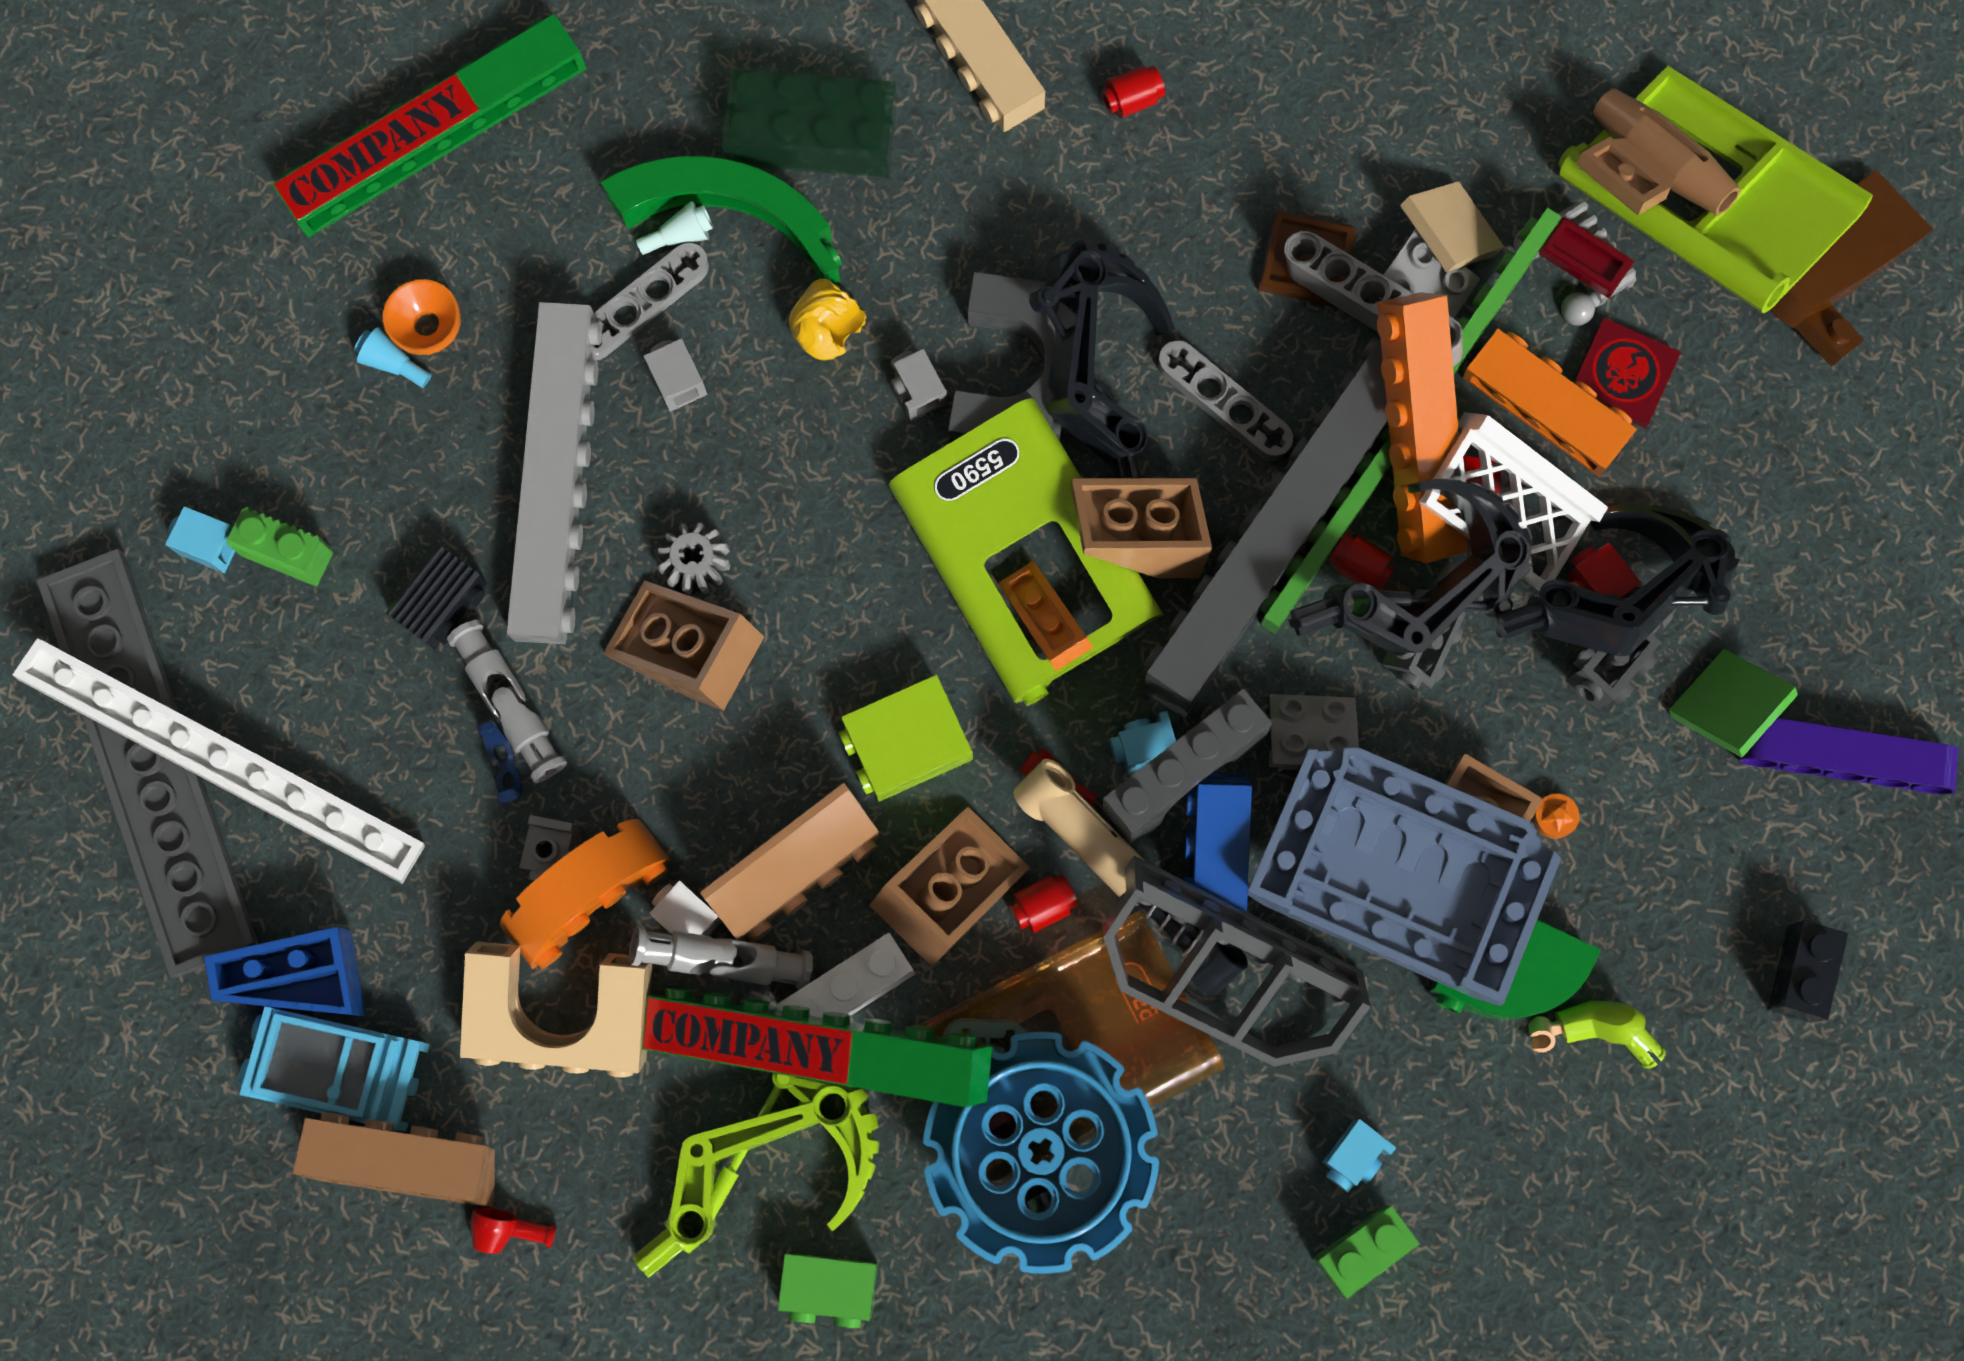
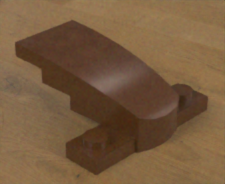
M1877 170L1857 184L1873 195L1863 214L1770 309L1781 321L1792 328H1796L1831 367L1864 341L1852 324L1845 320L1832 304L1856 291L1867 280L1890 266L1902 254L1934 230Z

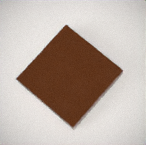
M1276 210L1258 291L1336 307L1290 277L1284 252L1285 244L1294 233L1309 231L1351 255L1357 227ZM1304 254L1299 256L1296 260L1307 261L1314 256L1311 254ZM1337 275L1331 278L1330 281L1342 282L1346 280L1347 276Z

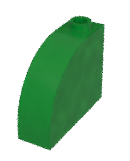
M1537 920L1503 1005L1498 1006L1475 999L1432 980L1427 992L1437 997L1435 1003L1438 1006L1456 1014H1460L1462 1009L1473 1014L1491 1019L1514 1020L1526 1018L1551 1010L1574 995L1588 978L1601 949Z

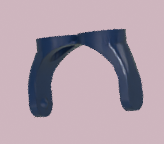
M494 721L478 725V733L484 740L487 756L490 762L500 770L496 779L498 801L501 803L513 801L523 793V783L520 773L515 766L513 749ZM499 746H505L508 759L505 762H500L496 757L495 750ZM511 773L515 779V786L506 789L504 778L507 774Z

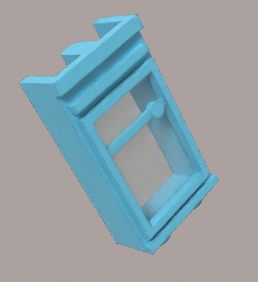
M264 1006L262 1015L257 1016L252 1027L251 1039L254 1041L250 1059L247 1058L243 1062L239 1072L238 1082L242 1085L239 1095L321 1114L325 1112L348 1116L351 1121L366 1124V1119L385 1121L394 1124V1131H407L409 1123L401 1121L407 1096H414L418 1088L419 1079L413 1078V1073L419 1051L428 1053L430 1044Z

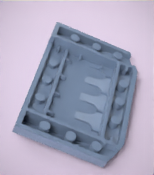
M1358 747L1343 748V750L1335 751L1308 750L1246 895L1270 909L1470 997L1498 1006L1503 1005L1561 857L1555 851L1551 852L1536 835L1537 830L1528 820Z

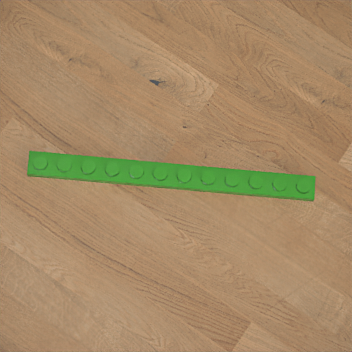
M1547 208L1539 220L1534 217L1529 219L1518 236V239L1523 241L1516 254L1511 250L1506 252L1495 269V272L1500 274L1493 287L1485 283L1472 302V305L1478 309L1470 320L1464 316L1459 320L1463 332V356L1460 362L1453 367L1454 374L1557 226L1562 216ZM1389 423L1378 438L1385 443L1377 455L1369 451L1355 471V473L1361 476L1353 489L1345 485L1331 507L1336 509L1337 512L1328 524L1321 520L1309 537L1308 541L1314 545L1305 558L1298 554L1288 567L1284 576L1290 580L1283 591L1279 592L1274 588L1260 610L1266 613L1261 625L1272 633L1276 634L1290 611L1294 608L1392 466L1389 458V449L1391 447Z

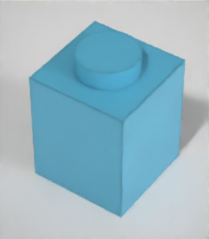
M184 506L180 515L175 517L169 525L167 531L168 539L165 545L182 557L225 573L235 553V550L226 545L227 538L233 528L230 524Z

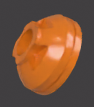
M427 279L413 280L401 285L389 296L383 310V324L390 339L402 350L415 355H430L443 350L455 339L461 324V313L455 297L444 285ZM424 315H434L439 319L438 329L431 335L424 336L416 332L418 319Z

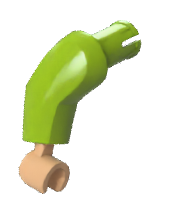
M1590 1000L1555 1012V1022H1551L1546 1017L1537 1016L1528 1025L1529 1035L1533 1036L1531 1039L1532 1048L1537 1052L1551 1050L1555 1045V1035L1561 1034L1567 1043L1600 1038L1613 1044L1625 1045L1638 1060L1642 1068L1645 1069L1658 1065L1648 1054V1051L1650 1053L1653 1052L1660 1061L1666 1055L1663 1046L1645 1028V1016L1638 1009L1625 1003Z

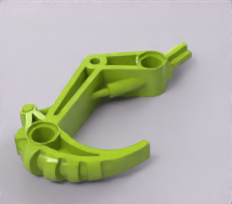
M773 1073L772 1081L775 1086L757 1118L688 1137L681 1147L673 1202L669 1216L664 1221L666 1229L632 1256L638 1268L650 1278L683 1249L687 1253H691L701 1243L710 1238L715 1228V1217L739 1176L736 1171L748 1150L821 1123L837 1141L844 1153L848 1167V1187L845 1199L837 1214L827 1224L832 1232L835 1231L856 1208L865 1193L864 1190L868 1179L872 1178L876 1164L873 1163V1154L879 1152V1141H874L873 1131L879 1128L877 1114H868L864 1103L869 1098L867 1091L855 1087L815 1080L810 1081ZM782 1090L790 1091L799 1100V1106L769 1114ZM832 1094H838L843 1097L846 1105L844 1114L836 1120H829L822 1113L824 1099ZM734 1156L729 1167L724 1166L717 1177L718 1163ZM690 1211L700 1214L704 1222L702 1232L695 1238L686 1235L682 1229V1219Z

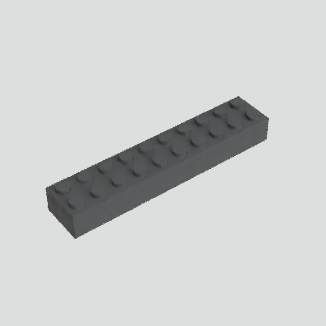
M1373 336L1361 353L1359 357L1361 360L1354 371L1351 369L1348 371L1336 390L1337 394L1331 404L1326 403L1312 424L1314 427L1307 436L1308 439L1302 437L1289 456L1290 461L1284 469L1286 475L1278 471L1265 491L1267 494L1260 504L1263 508L1261 509L1255 505L1241 525L1242 529L1237 536L1239 542L1236 543L1231 539L1217 559L1218 564L1213 570L1216 575L1214 577L1208 574L1204 576L1192 595L1194 598L1189 604L1192 608L1190 612L1182 609L1168 629L1170 632L1165 639L1168 642L1166 646L1162 647L1157 644L1143 664L1145 668L1141 675L1145 677L1142 690L1182 718H1186L1257 616L1270 593L1282 580L1290 564L1305 547L1317 525L1330 511L1332 504L1345 485H1348L1355 475L1358 466L1367 453L1371 452L1387 426L1388 422L1385 416L1387 404L1385 381L1381 373L1383 361L1381 339L1379 340Z

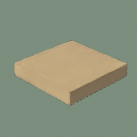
M1459 181L1411 195L1400 205L1446 272L1493 257L1504 248V245Z

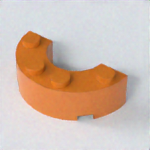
M630 819L621 822L616 826L620 831L619 833L608 838L604 831L569 852L542 873L516 898L521 906L514 914L510 909L505 911L500 920V928L513 945H520V954L532 970L537 966L544 969L555 962L562 955L560 948L568 942V937L575 935L585 928L591 921L588 916L603 905L605 909L609 908L624 897L627 893L626 890L637 888L643 883L650 886L668 872L665 866L672 859L640 819Z

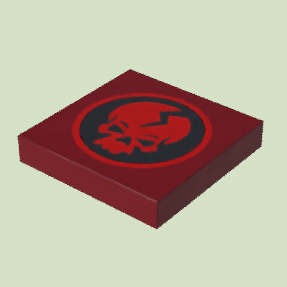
M1603 318L1573 383L1575 384L1579 381L1586 384L1597 394L1596 400L1609 409L1611 406L1621 409L1632 419V423L1646 428L1651 421L1681 352L1607 318Z

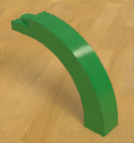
M681 156L642 163L620 171L600 182L607 200L628 230L656 215L681 209L691 201L694 202L696 207L703 205L704 207L727 208L746 213L771 225L797 247L819 279H828L835 285L841 282L838 267L842 265V262L836 250L829 243L832 241L828 222L802 194L784 181L765 171L728 159L706 156Z

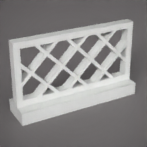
M1464 412L1458 422V429L1461 433L1433 479H1459L1462 482H1466V479L1482 475L1483 486L1486 490H1493L1495 492L1493 472L1505 470L1509 473L1511 491L1499 495L1502 496L1503 501L1512 498L1513 507L1520 514V518L1517 521L1519 526L1525 528L1529 524L1542 521L1545 543L1530 547L1531 554L1546 550L1547 566L1540 577L1531 568L1528 574L1522 578L1540 591L1544 583L1556 579L1591 520L1600 522L1608 507L1490 416ZM1471 444L1479 451L1481 468L1465 472L1463 456ZM1425 491L1419 503L1470 540L1468 527L1460 510L1456 506L1445 508L1436 501L1440 494ZM1536 493L1539 496L1541 513L1526 517L1523 495ZM1460 512V518L1455 514ZM1565 515L1573 523L1563 538L1555 539L1553 518ZM1499 544L1498 554H1499V556H1500V558H1501V555H1502V547H1501V545ZM1530 554V560H1529V562H1528L1530 565H1532L1531 554Z

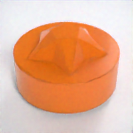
M1550 794L1543 798L1532 819L1535 828L1540 834L1547 838L1560 839L1575 830L1580 816L1578 807L1571 798L1563 794Z

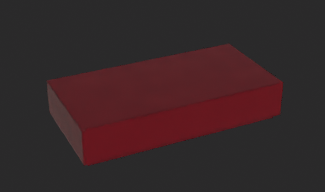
M1564 216L1538 253L1541 257L1609 299L1635 262L1632 258Z

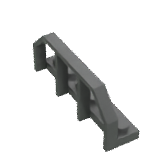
M1136 856L1132 857L1125 868L1126 892L1103 925L1104 941L1120 991L1274 1067L1337 1053L1371 1007L1362 970ZM1137 902L1146 906L1154 905L1168 912L1177 922L1183 925L1192 924L1204 930L1163 991L1127 973L1116 937L1117 932ZM1216 942L1224 945L1230 943L1246 951L1253 960L1261 964L1268 962L1274 965L1232 1025L1177 999ZM1287 976L1296 982H1308L1322 989L1334 1001L1342 1002L1344 1000L1350 1003V1006L1329 1034L1273 1046L1247 1032Z

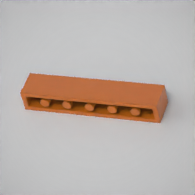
M1419 292L1377 302V331L1381 339L1382 349L1381 373L1385 381L1387 402L1385 416L1389 423L1391 444L1389 458L1393 466L1395 487L1393 500L1397 508L1399 529L1397 542L1401 550V556L1429 563L1467 552L1469 548L1467 537L1419 503L1425 491L1409 493L1407 487L1408 484L1433 480L1459 437L1447 295ZM1439 495L1436 500L1445 508L1455 506L1453 502L1442 495ZM1460 512L1456 513L1455 515L1460 518Z

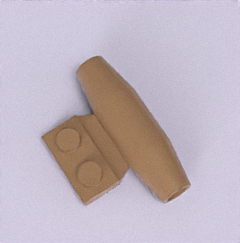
M1617 89L1609 90L1598 101L1593 110V115L1611 137L1583 151L1577 166L1636 215H1640L1664 201L1670 190L1716 216L1723 214L1734 204L1741 191L1739 186L1709 151L1659 111Z

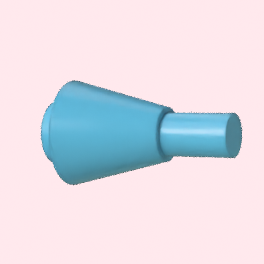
M377 327L372 332L369 330L364 331L354 347V351L358 353L357 363L398 376L402 375L422 388L426 386L432 376L431 373L411 362L409 357L380 327Z

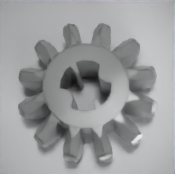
M699 522L695 526L693 533H690L687 525L681 523L679 526L681 536L677 538L672 533H666L665 539L671 547L658 548L657 553L659 557L665 560L658 566V569L662 575H669L667 583L671 588L682 584L684 594L691 595L695 584H698L701 593L707 594L709 588L706 582L711 580L713 583L721 585L723 579L717 571L730 569L729 561L723 558L730 552L727 543H718L721 535L716 529L706 534L704 524ZM690 553L693 556L700 554L702 560L697 564L694 561L687 562L686 557Z

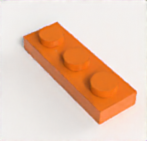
M1034 561L998 583L1005 597L1055 671L1093 648L1085 633Z

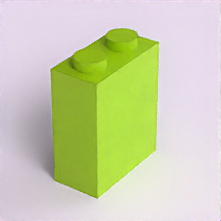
M937 675L841 717L846 728L838 732L848 756L857 753L863 768L857 770L856 774L865 794L874 792L878 802L973 760V752Z

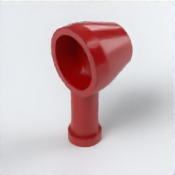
M475 1207L470 1223L473 1248L489 1254L501 1253L511 1236L543 1243L546 1247L552 1248L557 1225L550 1224L548 1226L518 1219L511 1212L492 1207Z

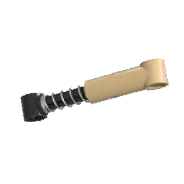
M1050 759L1042 760L1014 789L1013 794L1017 804L1030 817L1044 821L1118 897L1122 896L1126 892L1125 868L1133 856L1144 859L1075 790V783L1072 777L1060 764ZM1137 902L1135 906L1140 905L1148 913L1146 919L1153 918L1160 926L1159 932L1165 931L1173 939L1172 945L1178 944L1183 949V956L1186 958L1204 930H1200V928L1192 924L1183 925L1174 920L1168 912L1154 905L1146 906ZM1216 942L1191 978V981L1205 994L1215 996L1248 967L1247 957L1242 949L1230 943L1224 945Z

